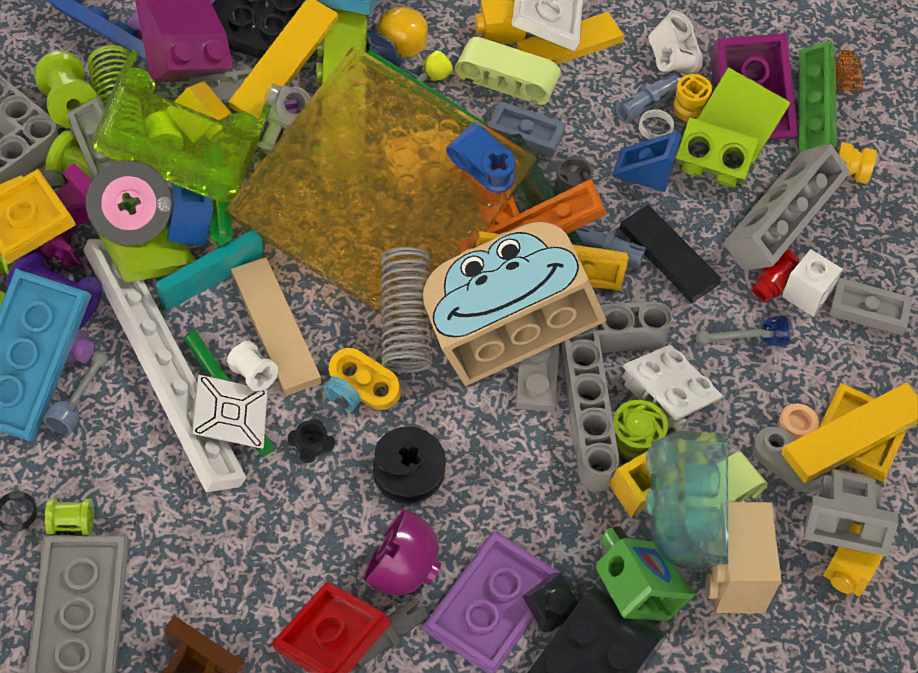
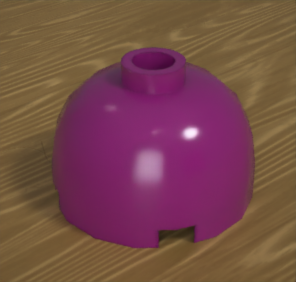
M403 509L387 528L383 535L386 537L378 553L376 550L374 551L363 575V580L369 583L371 587L389 595H405L414 592L423 582L430 585L441 568V563L436 561L439 544L435 531L423 518Z

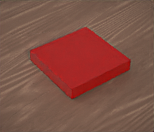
M326 582L271 644L280 655L310 673H349L390 626L391 621L387 614Z

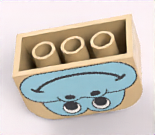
M545 222L529 223L510 232H504L495 239L478 247L468 249L444 262L429 276L423 291V302L441 349L465 387L607 321L569 237L558 226Z

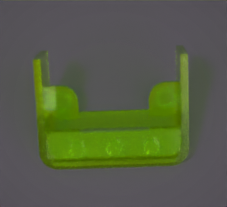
M132 49L118 75L92 141L93 147L100 154L119 162L136 161L146 164L156 170L164 180L219 202L235 200L271 106L264 104L258 120L249 113L238 112L228 115L225 123L154 94L156 84L149 73L140 68H134L139 51Z

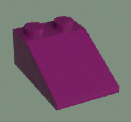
M135 0L151 83L190 81V78L225 73L233 68L226 32L210 0Z
M787 33L717 39L710 49L715 89L729 67L791 103L769 140L797 138L798 132Z

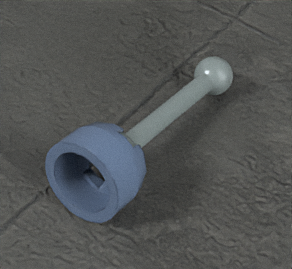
M97 352L93 355V364L69 401L55 402L48 409L43 417V422L49 429L67 436L71 435L80 417L75 405L99 367L107 364L108 357L105 353Z

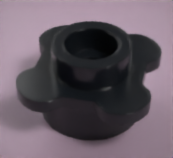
M318 419L302 422L296 430H292L288 434V443L297 448L300 452V460L305 463H312L319 454L324 451L331 452L335 448V439L327 435L325 426ZM311 438L315 439V442L312 444L308 443V440Z

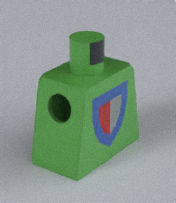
M620 526L609 529L601 537V542L608 552L597 562L596 570L623 618L668 621L696 595L692 587L655 543L629 539Z

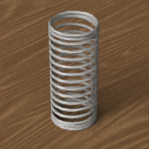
M392 248L381 255V266L383 267L381 269V274L383 275L381 277V282L383 283L381 285V290L383 291L381 294L383 299L381 302L383 307L381 314L384 316L381 322L384 324L382 326V332L384 333L382 334V340L384 341L382 343V348L384 349L382 351V366L393 372H420L432 366V356L429 354L432 351V347L429 346L432 343V339L429 338L432 331L428 329L432 323L429 321V316L426 318L400 317L396 319L388 317L393 314L401 316L428 315L426 310L415 309V307L425 305L423 301L414 300L423 298V293L413 291L424 290L425 285L414 283L427 281L431 275L428 272L430 270V255L420 248ZM404 254L419 255L426 258L424 261L419 259L386 261L393 256ZM407 262H413V263H414V264H399V263H407ZM400 271H417V272H400ZM423 273H426V274H427L426 277L416 276V275H420V274H423ZM397 274V275H403V276H398V277H393V278H392V277H389V276H387V275ZM401 279H418V280H401ZM393 281V282L404 283V284H399V285H394V286H392V285H389L388 283H390V282ZM391 290L404 291L395 294L389 293ZM391 298L403 299L397 302L389 301ZM392 306H396L406 309L391 310L389 308ZM394 322L400 324H419L423 322L428 323V325L425 327L419 325H403L393 327L389 324H392ZM425 330L428 332L426 335L414 333L400 335L390 334V332L393 331L420 332ZM394 339H398V340H409V341H412V340H421V339H427V340H428V342H426V343H421V342H402V343H397V344H396V343H392V342H390V341H391V340H394ZM396 347H397V348H405V349H415V348H422V347L428 348V350H427V351H424V352H423V351H415V350H402V351H395V352H394V351H391L390 349H393V348H396ZM399 358H417V359H422V361L408 362V361H398V360H393V359H399Z

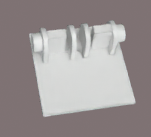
M672 345L665 346L623 365V368L626 370L622 375V378L625 380L624 386L638 399L645 401L653 399L652 403L660 407L666 415L668 429L672 427L675 431H679L687 422L684 417L724 397L713 386L712 382L701 375L686 360L685 356Z

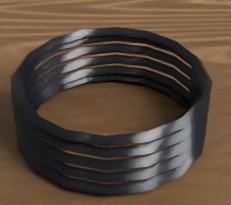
M14 491L5 494L0 499V511L7 501L14 498H24L33 504V512L30 518L22 524L11 526L4 524L0 520V526L6 531L19 532L27 529L35 521L37 506L34 499L28 493Z

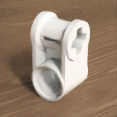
M675 10L670 11L648 36L654 51L657 67L663 72H680L681 76L698 74L702 66L703 56L694 34L693 25L683 13Z

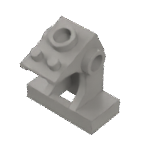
M831 469L830 476L823 475L819 496L813 495L804 526L803 539L888 557L899 523L898 513L878 509L882 496V487L876 486V480L873 477ZM853 522L861 526L859 534L848 531Z

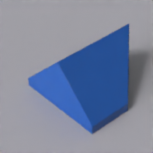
M675 131L622 148L612 176L665 192L676 162L675 158L682 135Z

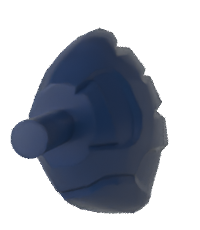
M373 30L367 31L366 38L369 50L374 51L415 78L420 76L401 65L403 62L402 56L398 53L396 45L390 39Z

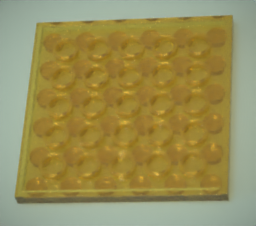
M353 45L225 208V213L231 215V219L249 231H256L263 240L382 315L381 310L383 307L381 302L383 299L381 294L383 291L381 290V285L383 283L381 282V277L383 275L381 274V269L383 267L381 266V255L392 248H420L430 255V270L428 272L432 274L444 262L468 249L475 248L479 231L487 232L535 165L537 157ZM472 122L483 126L493 138L510 150L515 157L514 184L504 193L497 194L486 190L470 174L457 167L446 153V147ZM404 254L393 256L386 261L392 262L400 259H419L424 261L426 258L419 255ZM407 262V263H399V264H414V263H413V262ZM400 271V272H417V271ZM423 273V274L416 275V276L426 277L427 274H426V273ZM390 274V275H387V276L393 278V277H398V276H403V275ZM401 279V280H418V279ZM392 281L388 284L394 286L404 283H397ZM426 281L414 284L425 285ZM391 290V291H389V293H391V294L404 292V291H397V290ZM391 298V299H389V301H391V302H397V301H402V300H403V299H397V298ZM392 306V307H390L389 309H391V310H399V309H406V308H401V307ZM425 306L415 307V309L426 310ZM393 314V315L388 316V317H391V318H393V319L400 318V317H421V318H425V317L427 316V314H422V315H417V316H401V315ZM394 322V324H396V325H398V326H403V325H419V326H420V324H421V323H419V324H400V323H395V322Z

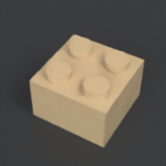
M721 502L715 518H710L709 534L704 535L702 538L703 560H710L711 574L706 575L705 588L707 599H714L715 613H765L781 583V573L772 502Z

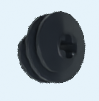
M413 426L398 427L385 433L375 447L373 476L376 487L385 497L396 503L414 504L425 501L438 491L444 481L446 471L444 449L438 439L428 431Z

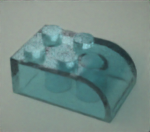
M678 430L651 442V447L646 455V468L651 473V489L648 490L646 495L647 514L651 515V533L658 551L670 563L684 569L700 570L728 564V434Z

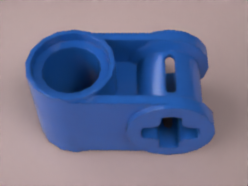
M472 122L446 147V153L452 162L461 170L470 174L486 190L497 194L504 193L514 184L516 162L514 155L493 138L480 124Z

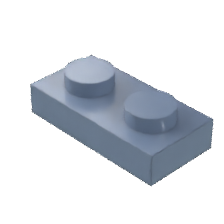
M500 101L487 126V131L493 138L553 158L565 133L566 123Z

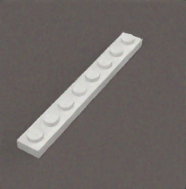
M89 239L83 251L98 280L102 283V288L206 492L241 487L247 477L228 441L192 434L197 382L144 280L125 283L102 240Z

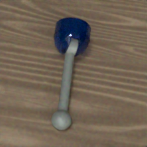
M779 315L767 318L762 323L760 329L710 334L702 330L696 334L695 340L699 345L704 346L710 341L761 337L765 343L771 346H786L790 342V330L787 316Z

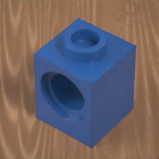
M173 183L171 189V214L166 224L167 241L177 242L181 245H205L213 211L211 188Z

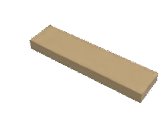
M267 257L232 268L233 280L268 359L273 360L278 366L277 380L284 396L322 384L319 371Z

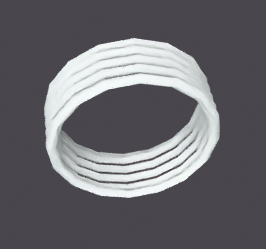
M653 109L642 114L639 121V130L646 139L650 140L673 132L674 121L667 112ZM650 117H659L669 123L670 130L661 135L652 134L644 129L642 121Z

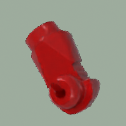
M787 249L774 266L765 267L758 276L756 283L751 287L754 295L764 303H768L772 298L779 297L786 287L791 272L800 263L797 255L792 250Z

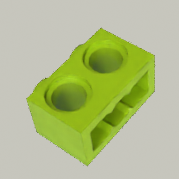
M689 117L675 158L676 164L681 165L680 171L686 174L701 177L702 172L716 176V183L735 188L737 183L744 185L759 138ZM695 142H703L708 146L709 152L701 158L693 157L688 151L690 145ZM731 152L738 153L743 158V164L735 169L728 168L723 163L724 156Z

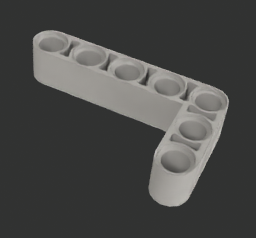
M0 75V130L6 134L0 139V184L20 175L24 177L44 167L49 149L54 140L59 136L56 123L50 115Z
M652 301L600 305L607 319L606 322L559 343L579 478L583 486L591 491L602 492L609 489V483L619 465V454L602 353L652 350L662 347L668 339L673 319L671 310L663 303ZM648 325H654V326H657L658 328H653V327H650V326H648ZM610 327H616L620 330H613ZM577 362H584L588 366H580ZM581 396H590L595 400H585ZM586 430H595L601 435H591ZM601 465L607 471H596L591 466Z

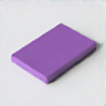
M493 531L426 621L423 631L486 673H497L535 619L522 596L552 573L560 572L496 531Z

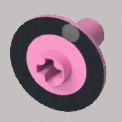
M120 161L103 168L91 181L86 195V210L93 227L106 239L121 245H137L153 239L166 226L171 214L172 199L167 183L156 170L136 161ZM124 193H129L132 198L139 197L138 200L134 201V209L128 210L125 205H118L123 202L122 195Z

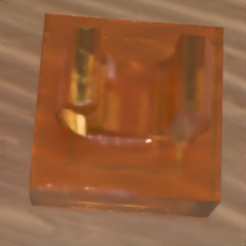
M841 50L839 56L836 57V90L858 92L862 90L864 83L861 58H854L855 51Z

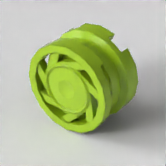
M642 399L630 400L622 404L614 414L613 424L618 454L623 458L631 461L664 442L668 430L667 417L662 409L654 403Z

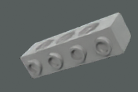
M832 144L801 151L723 242L724 246L743 270L747 271L774 266L849 175L850 170Z

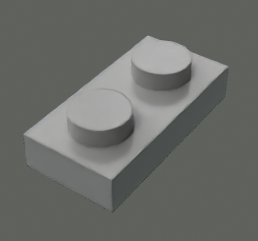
M839 277L834 289L829 316L903 336L907 329L913 298Z
M559 343L519 362L516 409L555 412Z

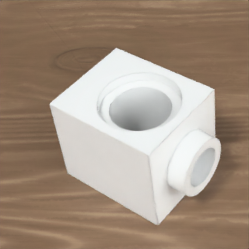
M810 249L791 272L782 297L814 317L833 293L843 269Z

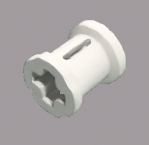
M251 341L241 342L228 355L227 363L229 368L233 372L243 375L246 378V384L253 391L257 392L267 389L277 378L278 366L276 363L260 355L257 345Z

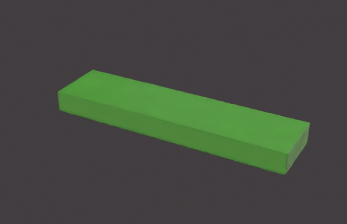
M832 41L799 50V153L832 144L837 151L836 48Z

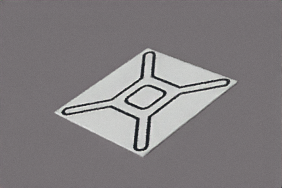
M198 375L192 434L263 449L268 390L256 392L251 390L248 385Z

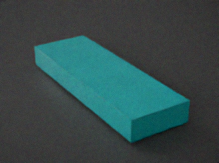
M255 229L250 230L224 246L157 281L156 286L160 303L166 311H169L232 276V268L264 258L262 238Z

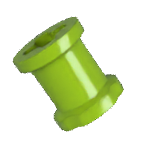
M85 498L82 502H58L57 499L47 500L45 508V530L47 535H55L57 531L82 532V535L92 534L94 504L91 498Z

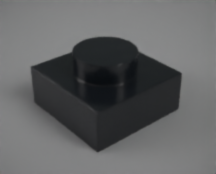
M552 573L522 596L542 632H552L566 621L578 605L562 573Z

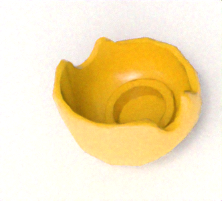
M407 6L394 7L386 10L381 15L377 25V33L390 39L396 45L398 53L401 54L402 58L414 57L426 47L428 25L419 11Z

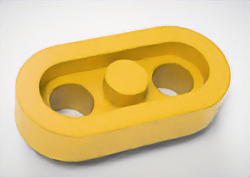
M354 348L341 349L332 356L329 362L331 377H339L348 382L359 393L363 403L376 410H386L393 407L399 401L401 385L397 376L392 371ZM349 367L357 368L353 376H345V370ZM380 387L389 388L388 393L382 397L375 395L377 389Z

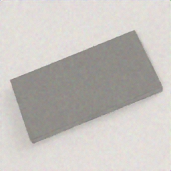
M44 535L26 673H117L129 550L128 535Z

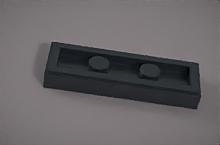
M649 204L621 221L619 229L634 244L646 247L645 256L691 303L720 285L722 278Z

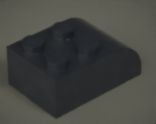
M594 586L581 599L528 673H643L666 640L667 634L647 620L623 618L612 597Z

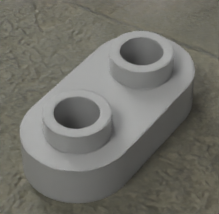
M779 427L762 429L757 434L753 444V453L756 459L798 491L813 492L819 489L823 475L804 484L781 455L783 447L796 440V438ZM769 441H776L781 447H773Z

